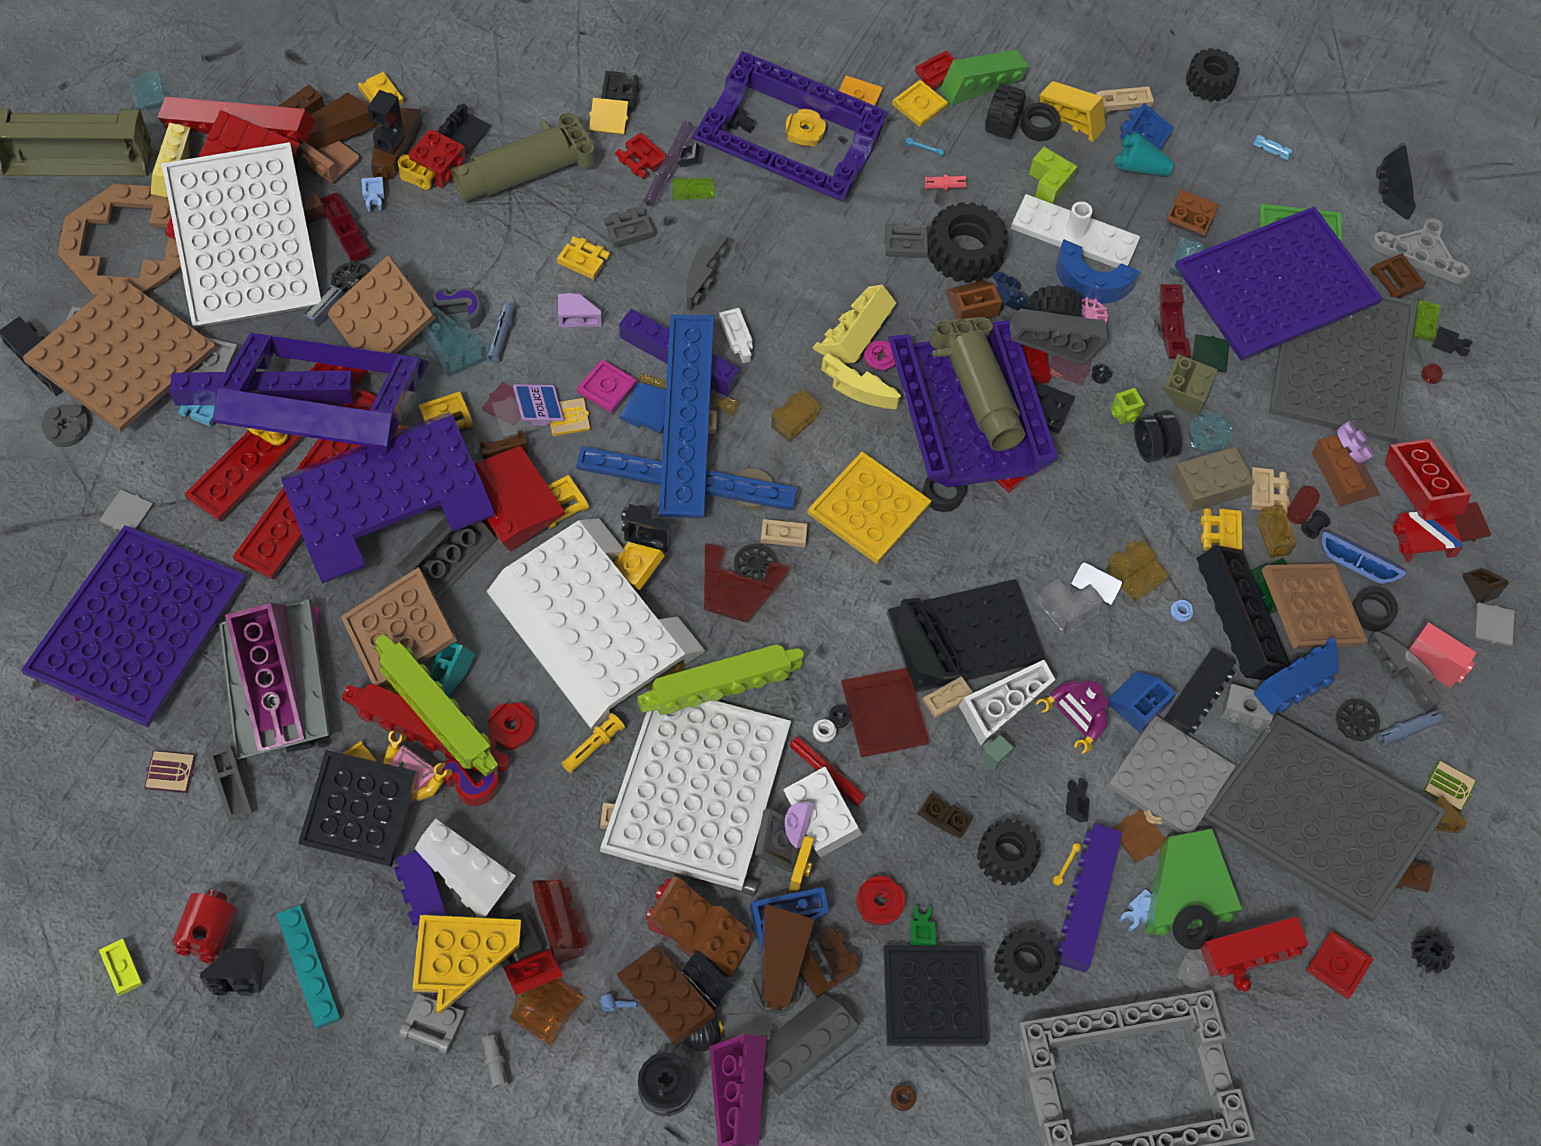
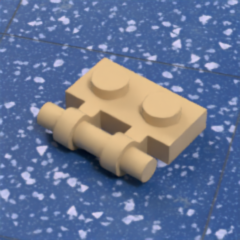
M1252 467L1250 475L1254 485L1250 490V509L1272 511L1274 504L1279 506V513L1286 514L1290 505L1287 491L1290 488V481L1287 479V473L1280 472L1278 477H1274L1273 469ZM1274 487L1279 490V495L1274 494Z

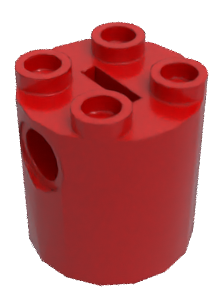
M208 890L207 894L191 893L171 941L176 947L175 953L186 957L189 954L198 956L200 961L207 964L213 963L215 959L221 956L238 913V909L235 906L226 902L227 895L216 890ZM199 936L205 937V938L202 939V940H197V939H195L196 937H199Z

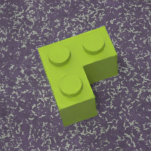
M1043 147L1033 158L1029 172L1031 176L1040 180L1035 197L1055 204L1073 183L1078 166L1048 148Z

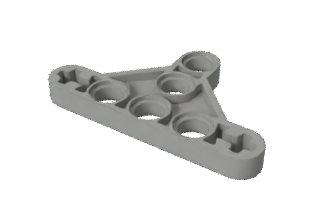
M1435 218L1427 219L1421 230L1398 236L1382 231L1376 233L1371 241V246L1374 250L1389 257L1401 254V252L1397 251L1396 247L1404 248L1406 252L1403 254L1412 266L1453 283L1461 284L1465 282L1470 273L1469 268L1465 264L1453 260L1440 238L1443 225L1440 220ZM1427 226H1434L1437 231H1431ZM1421 240L1429 241L1431 246L1424 245ZM1415 255H1422L1425 260H1418ZM1435 262L1443 264L1444 268L1436 267Z

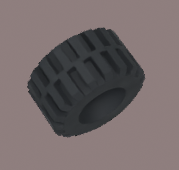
M1208 48V50H1201L1200 53L1197 52L1192 58L1186 75V85L1189 86V91L1194 92V96H1199L1202 100L1207 99L1209 102L1228 98V95H1231L1240 71L1238 62L1234 60L1235 57L1228 55V52H1223L1221 49L1213 50V48Z
M1004 83L997 87L985 121L986 132L1007 139L1013 136L1023 111L1026 99L1025 90Z
M1066 286L1042 287L1039 291H1034L1033 295H1030L1029 310L1082 317V298L1079 293H1076V290L1069 289Z
M1006 819L1005 823L1002 820L996 821L995 826L991 824L982 836L977 849L979 850L977 860H980L978 865L980 869L985 868L983 874L986 877L991 875L993 877L991 881L995 883L997 880L1001 881V885L1005 886L1008 882L1011 883V886L1016 885L1018 881L1022 883L1026 880L1027 876H1031L1041 855V850H1039L1041 846L1040 840H1035L1037 837L1035 831L1031 833L1029 831L1031 827L1027 824L1025 827L1022 826V821L1016 820V823H1012V819ZM1002 843L1012 844L1020 851L1022 859L1015 862L1006 861L999 856L996 846Z
M1021 928L1018 933L1013 931L1009 937L1006 936L997 951L994 963H996L994 967L995 973H999L997 979L999 982H1005L1004 988L1006 990L1009 988L1014 989L1013 994L1018 995L1019 992H1023L1024 997H1028L1030 993L1033 996L1038 995L1041 990L1047 989L1058 972V964L1060 963V956H1056L1059 952L1057 946L1052 947L1054 941L1051 938L1045 939L1044 936L1046 934L1042 931L1040 934L1035 933L1036 929L1033 928L1029 932H1026V928ZM1018 952L1031 953L1038 960L1040 970L1035 973H1026L1020 970L1014 962L1013 955Z

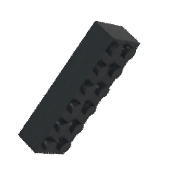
M1216 545L1197 557L1199 571L1204 576L1207 591L1213 598L1215 610L1222 620L1223 630L1228 635L1231 650L1237 657L1240 672L1244 677L1265 681L1285 667L1288 668L1291 664L1243 550Z

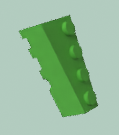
M1018 50L953 60L940 90L952 106L994 91L1001 83L1010 85L1021 81L1029 66Z

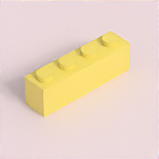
M169 123L152 173L151 194L168 198L161 163L190 159V127Z
M883 285L868 286L851 305L853 309L842 314L838 319L840 323L833 330L829 329L824 334L826 336L825 340L821 344L817 342L812 348L824 356L829 353L833 357L839 358L843 364L855 363L859 360L860 354L865 347L870 344L874 334L881 328L883 321L891 314L896 304L895 300Z

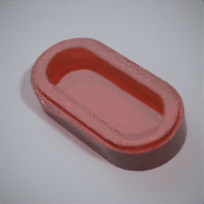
M1303 486L1299 489L1287 512V517L1292 523L1303 524L1308 520L1320 498L1319 492L1314 487Z

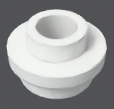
M819 720L813 727V735L820 742H830L836 735V727L829 720ZM826 729L829 733L824 735L820 731Z

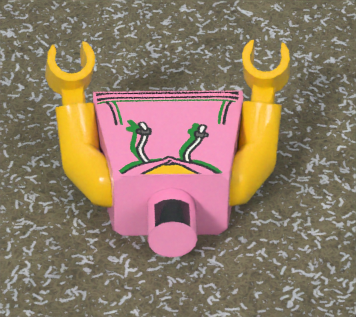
M397 730L391 731L388 738L392 744L388 745L383 763L419 772L410 804L433 797L442 785L443 778L452 775V770L446 769L443 773L442 769L445 763H439L432 767L404 745L400 748L399 744L405 742L406 734H401L398 741L396 739Z

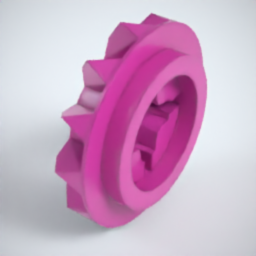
M874 341L866 347L864 360L868 363V367L872 366L875 371L883 369L884 372L888 368H893L895 361L889 342ZM884 351V358L878 361V356Z

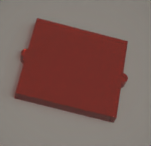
M1477 502L1468 503L1465 514L1453 516L1462 542L1470 540L1475 542L1477 539L1492 535Z

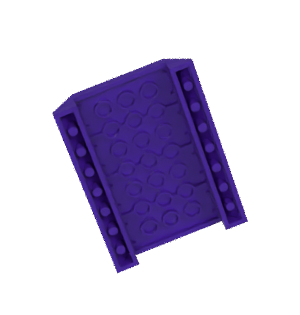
M1010 320L992 322L993 328L988 337V342L1020 412L1019 420L1025 431V437L1018 445L1004 451L991 449L985 434L979 430L948 356H932V351L937 349L930 344V341L912 344L910 334L889 336L888 338L927 476L929 479L947 488L1033 475L1058 458L1020 343L1011 341Z

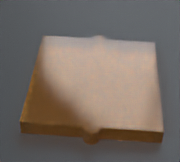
M1142 809L1130 817H1125L1123 822L1112 828L1122 832L1120 844L1135 863L1149 855L1153 856L1155 851L1166 841L1156 826L1147 821V816Z

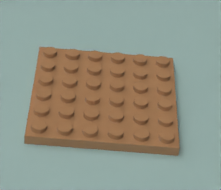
M119 277L27 352L23 359L28 365L121 433L170 390L171 373L193 371L216 351V346L126 280Z

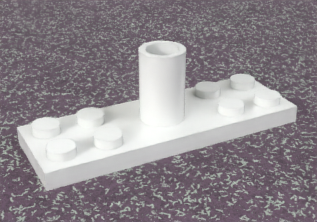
M1025 194L1011 225L1013 230L1061 247L1063 239L1083 247L1081 255L1115 268L1121 263L1129 265L1140 239V236L1092 219V207L1086 202H1076L1072 209L1068 210Z

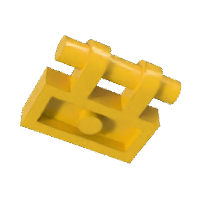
M573 236L571 244L575 245V247L567 243L557 257V263L594 280L604 266V260L600 258L609 260L611 252L606 251L605 247L589 243L583 237Z
M1203 509V516L1201 517V526H1203L1201 543H1203V550H1210L1212 543L1242 550V511L1219 509L1218 516H1213L1211 509ZM1212 526H1218V533H1212Z

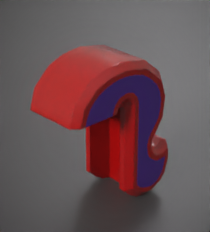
M449 759L444 762L445 766L442 772L444 773L446 769L452 770L450 777L443 778L444 783L449 788L456 784L457 795L460 801L466 805H483L492 800L498 793L500 782L497 771L492 772L476 784L466 769L456 759Z

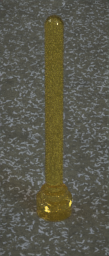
M647 374L639 376L641 382L666 390L667 381ZM710 395V404L721 407L725 414L734 416L738 406V399L732 397L721 399Z

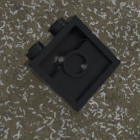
M629 504L628 508L625 507L623 509L621 531L624 532L625 541L663 552L668 551L670 546V523H666L658 518L652 519L651 510L642 505L635 506Z

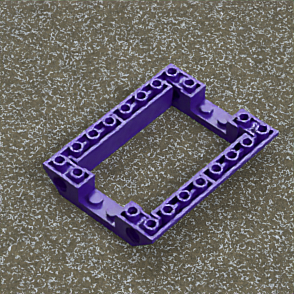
M742 51L726 78L723 93L715 107H709L692 139L837 200L844 201L848 198L878 140L888 111ZM750 88L797 108L816 111L820 114L821 118L855 131L853 142L843 161L838 163L832 181L831 176L725 132Z
M250 333L217 388L213 423L388 449L401 422L400 405L407 391H416L428 366V361L418 357ZM274 354L277 357L389 373L370 411L250 393L249 382L256 370H267Z

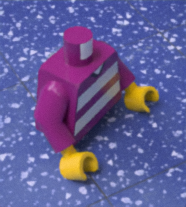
M1085 680L1081 684L1078 681L1064 682L1050 693L1051 696L1043 697L1036 702V705L1042 701L1046 703V709L1042 711L1044 713L1050 710L1053 702L1056 701L1055 706L1084 736H1087L1086 739L1078 740L1074 745L1075 748H1079L1082 744L1085 745V749L1081 754L1092 750V741H1096L1108 726L1107 708L1109 702L1101 694L1103 688L1099 683H1091L1089 680Z

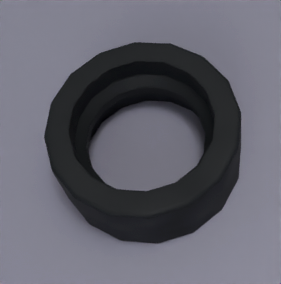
M1033 103L1028 105L1023 112L1020 124L1021 130L1031 140L1047 141L1057 133L1060 116L1058 111L1047 103ZM1034 116L1044 117L1052 125L1043 128L1037 127L1029 121V118Z
M927 476L922 494L931 500L930 508L939 512H950L960 506L965 493V485L954 486L957 490L954 498L940 499L931 492V486L935 481Z
M1380 587L1365 588L1357 595L1352 604L1361 627L1373 632L1382 631L1389 627L1398 613V604L1394 596L1389 591ZM1370 599L1380 602L1385 607L1387 616L1384 619L1370 617L1362 607L1363 601Z

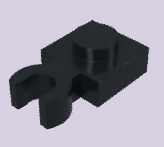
M1439 326L1432 347L1450 354L1456 350L1461 356H1467L1470 350L1465 347L1470 348L1473 341L1470 339H1459V333Z

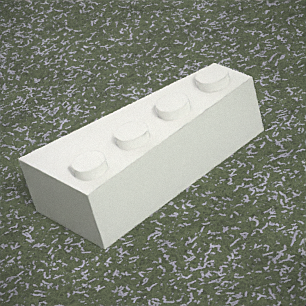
M1042 660L964 697L959 707L980 746L1044 693L1055 681V678L1045 660Z
M436 818L423 833L415 847V850L435 872L438 871L443 876L447 886L450 889L453 888L459 894L463 904L475 912L476 918L487 917L515 878L514 874Z

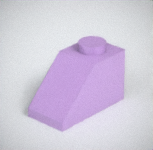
M573 293L558 294L559 327H602L601 311L582 295Z

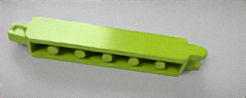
M384 634L376 637L375 649L380 656L379 671L460 765L467 769L475 767L485 776L495 771L498 764L490 753L491 743L484 733L480 734L475 729L473 720L461 713L458 703L453 698L449 699L443 686L438 681H433L425 665H419L411 649L405 648L400 642L395 645Z
M775 644L660 677L653 682L651 691L637 696V703L642 713L658 710L659 715L673 714L687 707H696L701 703L717 701L722 697L732 694L737 695L752 688H761L769 683L782 682L789 678L790 672L802 667L804 651L798 648L784 651L782 646Z

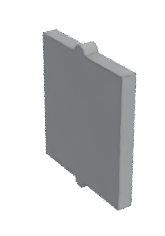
M120 490L99 521L113 528L115 532L121 531L124 525L137 530L154 505L141 499L138 494L132 495Z
M1477 603L1474 639L1487 641L1492 645L1496 643L1511 647L1513 645L1515 611L1498 607V605L1492 606Z

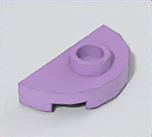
M808 801L793 804L785 816L786 835L795 848L801 847L806 835L814 805Z

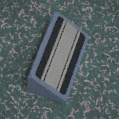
M329 285L320 295L321 301L309 307L302 316L316 327H319L328 317L327 313L332 306L345 295L343 290Z

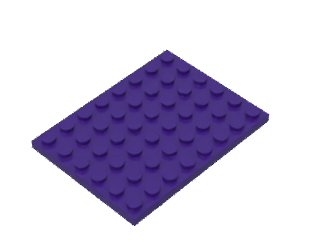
M1315 206L1180 259L1175 264L1183 279L1240 361L1377 305L1383 299Z
M124 525L21 671L28 677L148 728L247 580L246 576Z

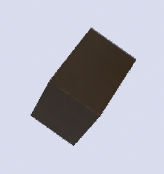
M1483 568L1463 573V579L1476 603L1497 599L1509 585L1507 579Z

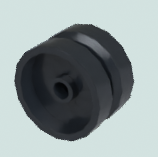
M1159 411L1154 413L1153 416L1147 414L1135 419L1134 438L1139 454L1145 462L1150 463L1161 460L1162 457L1167 459L1180 454L1182 449L1181 431L1176 417L1171 411Z
M662 1052L651 1056L643 1063L638 1075V1094L641 1103L649 1112L657 1116L670 1117L679 1114L689 1105L693 1097L694 1074L691 1066L683 1057L675 1053ZM667 1082L670 1086L664 1087L663 1083Z

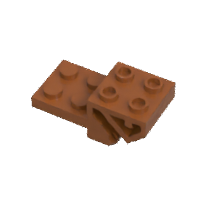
M679 877L671 879L648 917L651 922L677 943L676 947L687 956L691 957L695 952L699 951L723 976L728 977L732 976L755 936L724 907L711 906Z

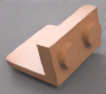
M340 141L318 149H314L306 142L299 146L302 162L330 183H334L359 161L358 154Z

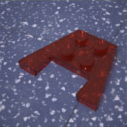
M706 543L704 610L748 623L789 573V567L770 562L763 581L751 579L719 569L725 554V548Z

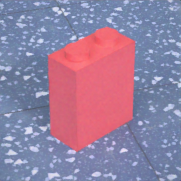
M1429 622L1408 649L1422 661L1435 679L1449 688L1455 682L1461 683L1466 674L1471 671L1475 665V662L1472 660L1477 653Z

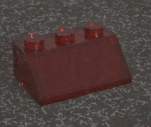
M561 880L532 881L534 898L552 954L557 963L560 964L584 956L583 947L587 946L584 933H579L576 924L580 923L576 909L571 910L569 902L572 901L569 887L564 888Z

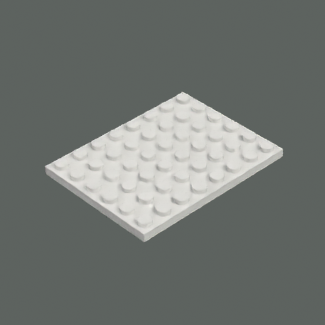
M290 142L161 163L193 328L306 309L321 301Z
M708 701L696 707L678 710L673 714L659 715L658 710L647 712L602 841L600 852L742 891L759 834L763 810L766 809L791 721L719 701Z

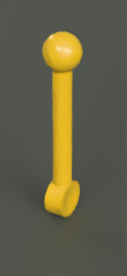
M1079 843L1072 845L1073 850L1059 875L1053 878L1055 886L1062 884V877L1077 852L1081 851Z

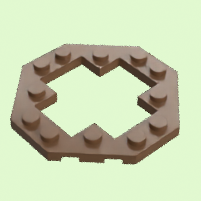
M113 184L64 218L57 254L94 297L119 277L100 276L101 257L82 256L88 223L109 224L112 208L117 206L152 209L151 227L167 228L171 218L169 201L166 197L151 194V186ZM168 237L164 261L143 260L140 278H121L144 294L153 287L157 288L170 279L169 276L176 271H182L176 240Z

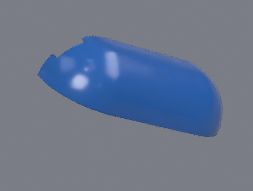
M1324 530L1322 546L1326 555L1333 561L1383 584L1397 581L1405 575L1406 570L1397 563L1339 534Z

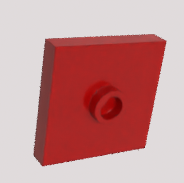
M1331 930L1305 971L1346 999H1349L1374 959Z
M550 949L503 968L515 996L563 976Z

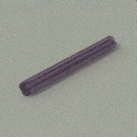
M684 121L644 197L643 201L647 206L653 207L694 128L691 122Z

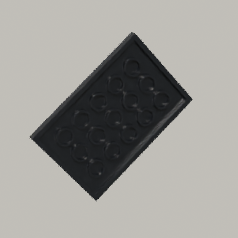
M1016 579L922 601L923 605L940 621L960 658L961 675L959 677L962 676L965 681L1034 665L1045 660ZM900 606L889 608L887 615L913 692L917 693L942 687L956 680L957 678L940 679L917 671L897 634Z

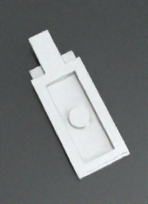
M736 308L720 312L719 319L734 354L739 353L743 364L751 362L752 338L740 309Z

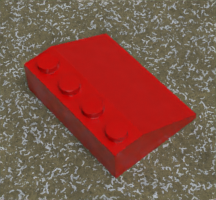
M521 446L474 464L495 514L486 519L502 544L510 552L566 514Z

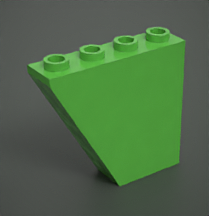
M1212 829L1171 836L1161 845L1146 921V935L1156 934L1159 937L1170 933L1177 914L1191 905L1205 907L1214 915L1216 921L1221 920V923L1233 921L1235 915L1242 910ZM1199 919L1192 921L1187 930L1195 925H1199L1201 928L1202 921Z

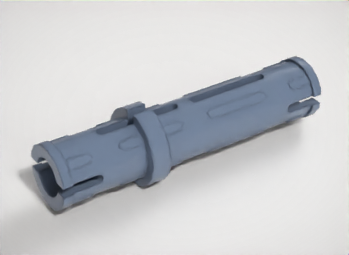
M511 302L502 303L499 317L495 320L496 327L486 355V359L490 362H499L508 329L512 327L511 319L516 307Z
M1435 709L1407 722H1398L1392 728L1378 732L1377 740L1378 742L1384 741L1380 744L1383 747L1398 740L1404 741L1412 734L1441 724L1444 720L1442 713L1436 715L1440 711Z

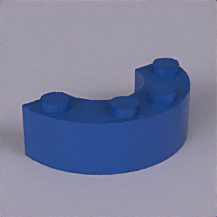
M1063 239L1056 262L1057 275L1063 286L1076 290V293H1079L1082 299L1086 297L1091 300L1097 299L1101 304L1118 301L1126 297L1133 290L1140 273L1139 270L1122 263L1116 269L1108 272L1093 270L1082 259L1081 252L1083 247Z

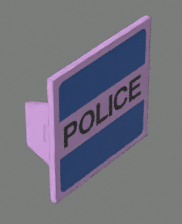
M513 384L522 421H531L532 426H547L551 421H564L554 385Z

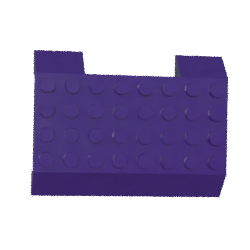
M450 411L395 432L388 449L361 445L281 476L288 500L322 584L366 567L355 539L441 505L453 532L495 515L483 483Z

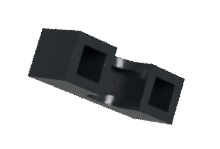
M379 90L367 107L370 121L378 124L377 129L373 133L374 145L376 149L394 155L405 139L399 98L392 93Z

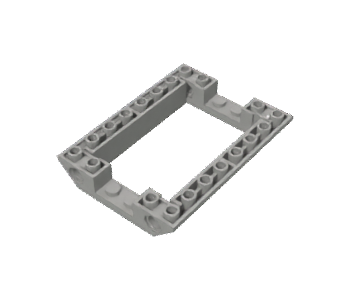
M1213 990L1019 1023L1021 1058L1042 1146H1072L1070 1138L1072 1131L1069 1119L1064 1120L1053 1077L1056 1066L1053 1053L1050 1054L1049 1050L1189 1026L1214 1120L1074 1146H1227L1254 1141L1255 1138L1241 1089L1234 1090L1222 1048V1043L1226 1040Z

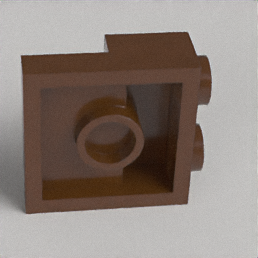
M832 927L817 935L814 939L824 953L835 980L829 983L826 981L812 956L808 944L799 971L815 999L856 975L859 969L857 966L860 964L858 957L853 951H847L844 946L846 940L839 930L835 932Z

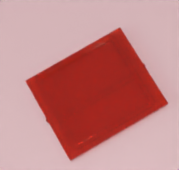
M908 668L841 680L861 758L929 745Z

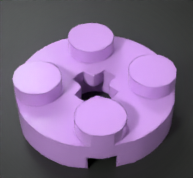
M1350 421L1337 429L1344 448L1349 447L1352 451L1349 454L1355 461L1361 464L1374 456L1371 448L1365 443L1367 437L1361 429L1357 431Z

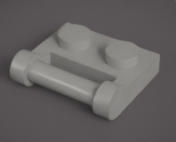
M417 994L408 1017L401 1027L399 1037L404 1039L409 1037L438 1048L439 1052L447 1054L465 1012L449 1006L441 1014H436L437 1001ZM416 1022L446 1035L441 1039L414 1029L413 1026Z

